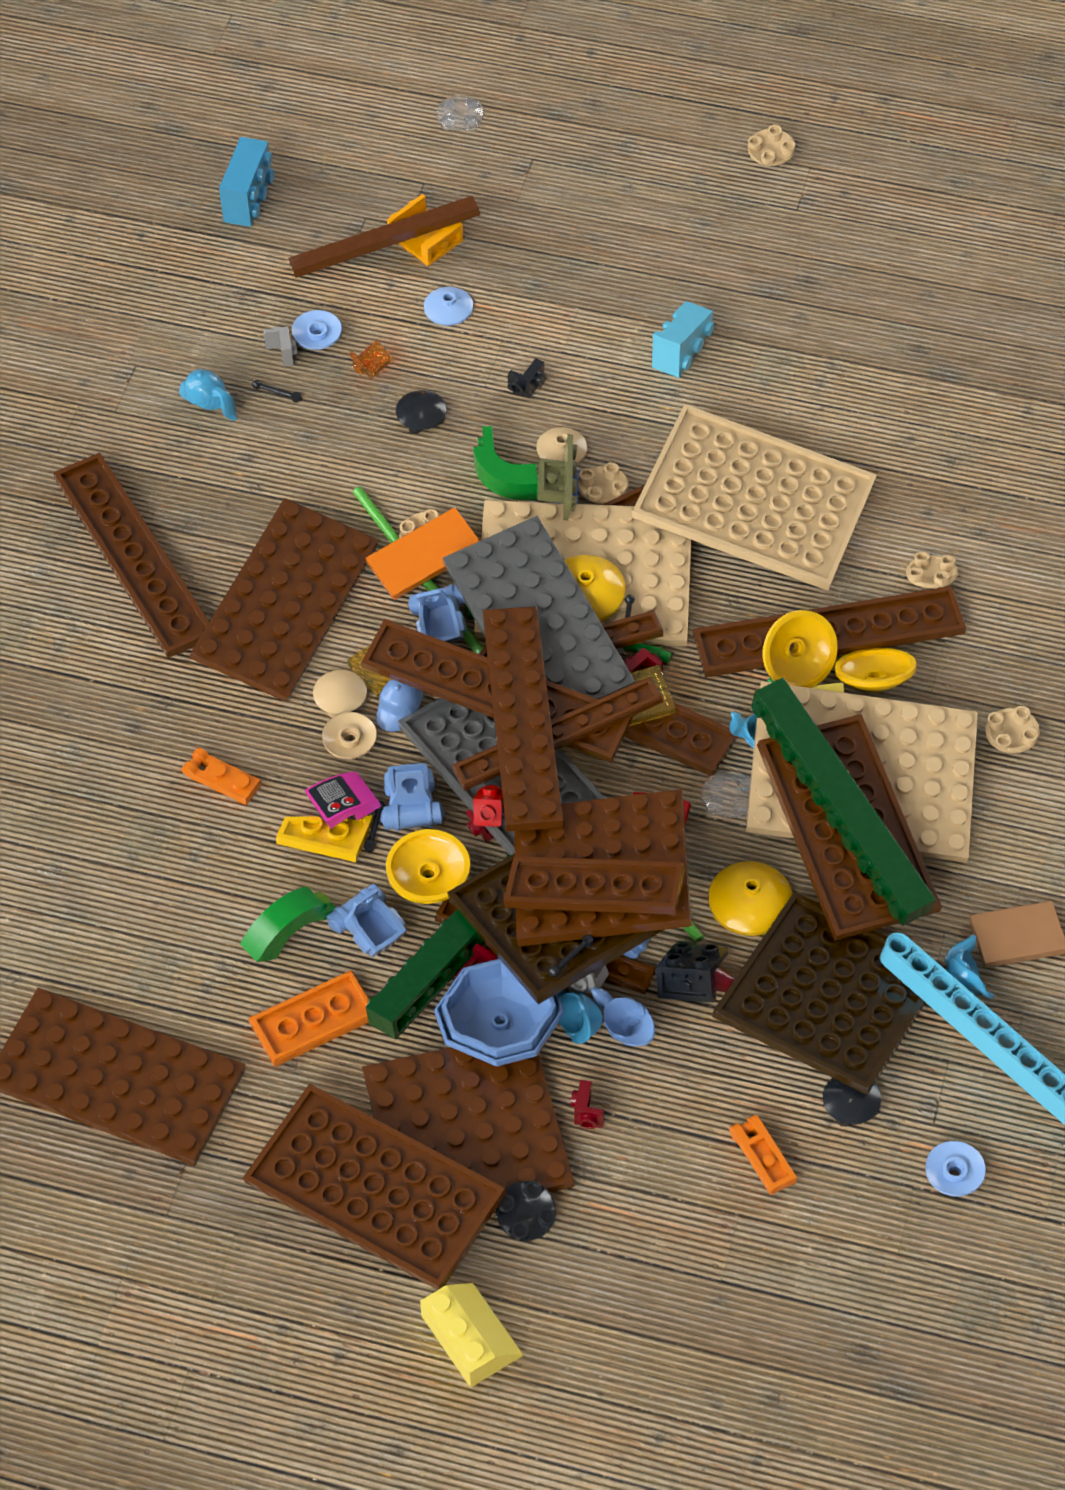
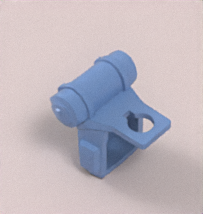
M450 584L444 588L427 592L421 591L418 594L409 596L408 606L414 616L419 615V620L416 622L418 632L450 644L465 639L464 633L467 632L464 614L459 611V605L465 604V601L456 585Z
M427 763L388 767V772L384 774L385 794L390 797L389 806L383 807L380 818L385 830L395 829V831H400V829L426 826L433 828V825H442L445 812L439 801H433L431 792L435 791V781L432 769L428 768Z
M374 883L360 890V893L343 905L334 908L333 912L326 916L328 925L333 931L340 934L347 929L354 935L353 940L358 947L371 957L391 947L407 932L404 920L394 908H388L384 903L386 902L384 892Z

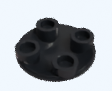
M425 390L413 391L404 395L398 401L396 416L404 426L408 427L411 433L417 434L422 430L433 428L445 422L446 404L436 393Z
M834 1078L827 1082L823 1090L822 1099L824 1107L840 1126L848 1127L850 1125L862 1124L871 1120L879 1113L881 1093L876 1083L868 1095Z
M520 1181L508 1186L505 1189L506 1195L496 1208L497 1220L502 1230L510 1237L520 1241H533L544 1236L552 1227L556 1216L555 1202L549 1191L536 1181Z

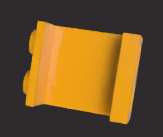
M422 194L415 200H411L401 210L393 213L387 219V224L427 211L426 196ZM459 222L398 244L424 264L430 266L463 242V224Z

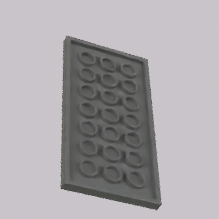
M538 515L442 558L445 568L484 636L483 610L537 606L546 680L595 699L603 698L635 683L631 673Z
M439 698L398 720L400 730L473 813V799L479 788L495 785L502 789L501 778L497 776L463 791L452 770V764L497 745L494 718ZM561 749L555 750L561 804L605 798ZM503 807L502 825L500 827H485L511 856L515 853L514 831L506 832Z

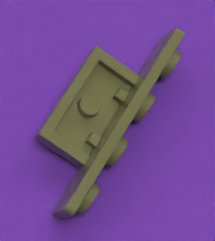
M572 434L567 435L563 461L540 458L538 463L537 500L563 503V520L569 519L570 511L575 512L577 496H572V494H575L577 479L573 478L576 475L577 462L573 461L576 458L577 445L573 444Z

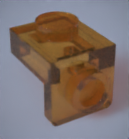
M377 339L359 356L353 351L349 353V356L354 360L351 363L352 367L360 375L365 373L370 379L374 378L394 360Z

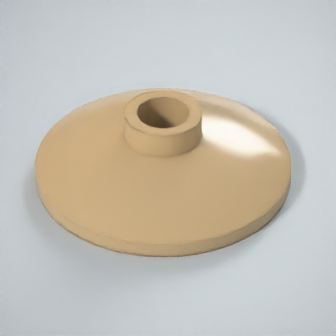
M557 427L543 433L537 441L536 450L538 457L563 461L567 435L572 434L573 444L577 445L576 458L573 461L579 464L587 454L586 439L581 433L571 428Z
M353 712L334 716L325 724L322 731V741L326 750L342 759H355L367 754L373 748L377 738L373 722L366 716Z

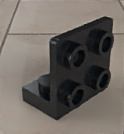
M690 942L674 944L656 966L658 998L713 1003L716 999L714 971L728 955V948L719 947L716 944L692 945Z

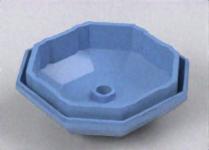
M496 959L463 968L435 1008L434 1013L445 1045L494 1066H500L537 1056L563 1017L564 1009L558 993L538 1005L501 960Z

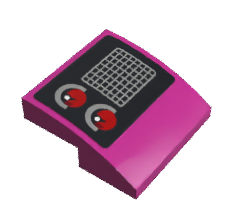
M357 771L327 778L304 790L330 829L352 815L357 820H360L381 806Z

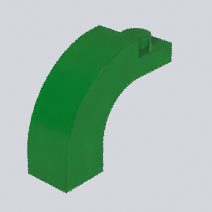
M482 426L483 437H478V446L473 447L474 468L480 481L490 491L502 497L513 500H537L536 464H512L502 460L494 450L493 427Z
M308 886L298 888L271 904L254 921L240 945L257 963L277 959L285 943L297 930L311 922L327 920L326 916L333 912V909L336 907L330 902L329 897L322 892L313 893Z

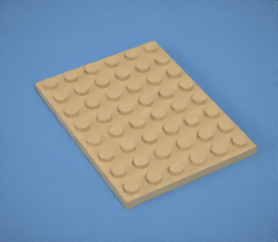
M684 404L632 511L631 517L829 591L877 475Z
M484 500L481 540L538 515L564 560L577 555H595L605 558L620 570L625 581V597L631 594L635 598L631 608V616L655 610L663 629V637L641 643L687 647L691 539L632 518V511L635 506L576 504L575 512L570 511L569 519L563 520V503ZM625 600L619 610L608 619L601 621V624L624 619L627 605ZM475 621V637L485 638L477 622Z
M761 681L760 688L770 684L771 682ZM789 685L816 726L862 714L921 857L967 863L969 859L978 712ZM757 718L745 832L794 839L757 747L759 740L770 738L765 723L761 718Z

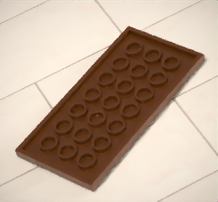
M284 498L191 651L190 659L287 702L367 564L366 557L373 554L376 549L378 539Z
M862 714L817 725L935 897L936 901L931 912L923 916L940 912L942 905ZM771 737L759 740L757 744L758 750L834 940L900 923L898 919H894L891 916L888 904L884 898L875 892L872 881L867 873H863L860 870L857 858L852 851H848L845 848L840 833L836 828L830 826L823 808L815 804L808 786L800 782L791 761L785 760L778 742L771 739Z
M37 988L0 1052V1093L195 1166L241 1080L246 1067L244 1063Z
M310 1083L243 1177L246 1184L437 1290L446 1285L506 1195L504 1187Z

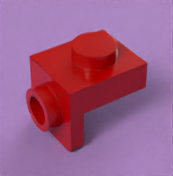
M487 785L479 788L473 799L474 825L495 827L502 825V808L504 805L502 789H499L498 786Z

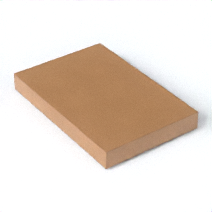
M1052 901L970 915L969 922L973 934L976 936V943L984 968L1065 954V937Z

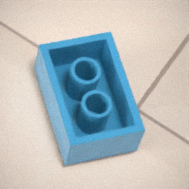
M240 137L219 187L223 222L251 227L254 219L259 217L260 204L262 201H265L268 184H272L274 179V169H271L272 152H269L268 141Z

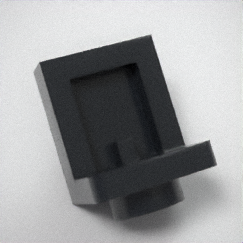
M535 358L523 375L510 370L507 374L508 389L515 394L530 399L536 389L542 387L545 382L544 361Z

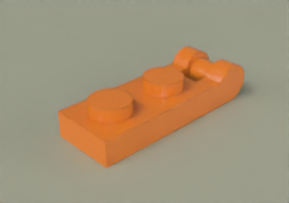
M196 748L192 753L190 762L187 761L181 768V771L187 777L244 805L249 803L261 786L260 779L209 755L202 748ZM200 765H203L206 767V769L203 771L199 769Z
M757 1115L747 1118L746 1123L741 1125L737 1123L729 1127L733 1140L738 1143L770 1195L796 1183V1175ZM750 1133L756 1134V1136L750 1139L747 1137Z

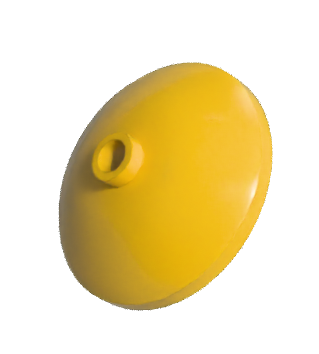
M577 555L564 560L599 621H604L614 615L621 607L625 598V581L620 570L610 561L595 555Z
M808 610L792 611L779 618L768 631L763 645V662L768 675L773 681L784 678L788 685L812 688L818 685L832 670L837 656V638L833 627L823 616ZM793 643L794 648L790 651V645Z
M890 648L854 651L841 657L835 664V674L843 683L859 690L873 693L886 691L905 683L915 674L917 669L916 660L912 655Z
M418 830L400 838L392 846L386 859V874L392 888L403 898L422 904L438 903L449 899L447 892L468 880L470 858L464 845L453 835L440 830ZM427 875L433 876L431 878H425V876Z
M743 861L727 866L715 876L709 888L708 901L712 915L724 928L740 935L759 936L766 934L793 892L786 877L774 867L761 862ZM747 887H755L756 889L750 890Z

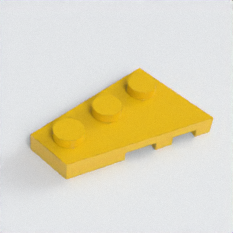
M366 815L360 820L347 818L331 829L325 820H322L319 816L285 817L276 836V844L357 862L373 824V815Z

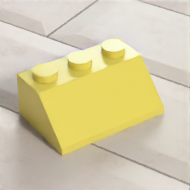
M473 1283L446 1285L420 1301L422 1318L470 1388L523 1356Z

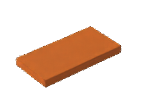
M454 507L366 557V562L392 599L396 600L446 571L443 557L480 540Z
M350 970L249 1017V1023L273 1066L276 1067L369 1023L365 1008L369 998L353 971Z

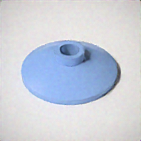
M442 287L432 291L426 297L424 311L426 316L434 323L445 326L457 325L470 317L473 311V301L470 295L462 289Z
M322 310L306 312L300 315L292 325L294 340L300 346L312 350L332 346L338 341L342 332L339 319L332 313Z
M959 1141L944 1142L933 1148L927 1157L925 1165L926 1175L932 1186L949 1196H965L976 1191L984 1180L986 1170L980 1153L972 1146ZM957 1171L959 1176H953L949 1172Z

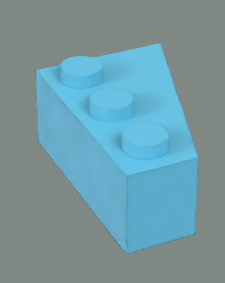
M685 301L673 313V318L675 319L672 322L666 321L663 324L665 329L662 332L656 331L653 334L652 368L677 378L681 376L684 370L690 368L694 354L701 351L704 339L712 334L715 323L712 322V310Z

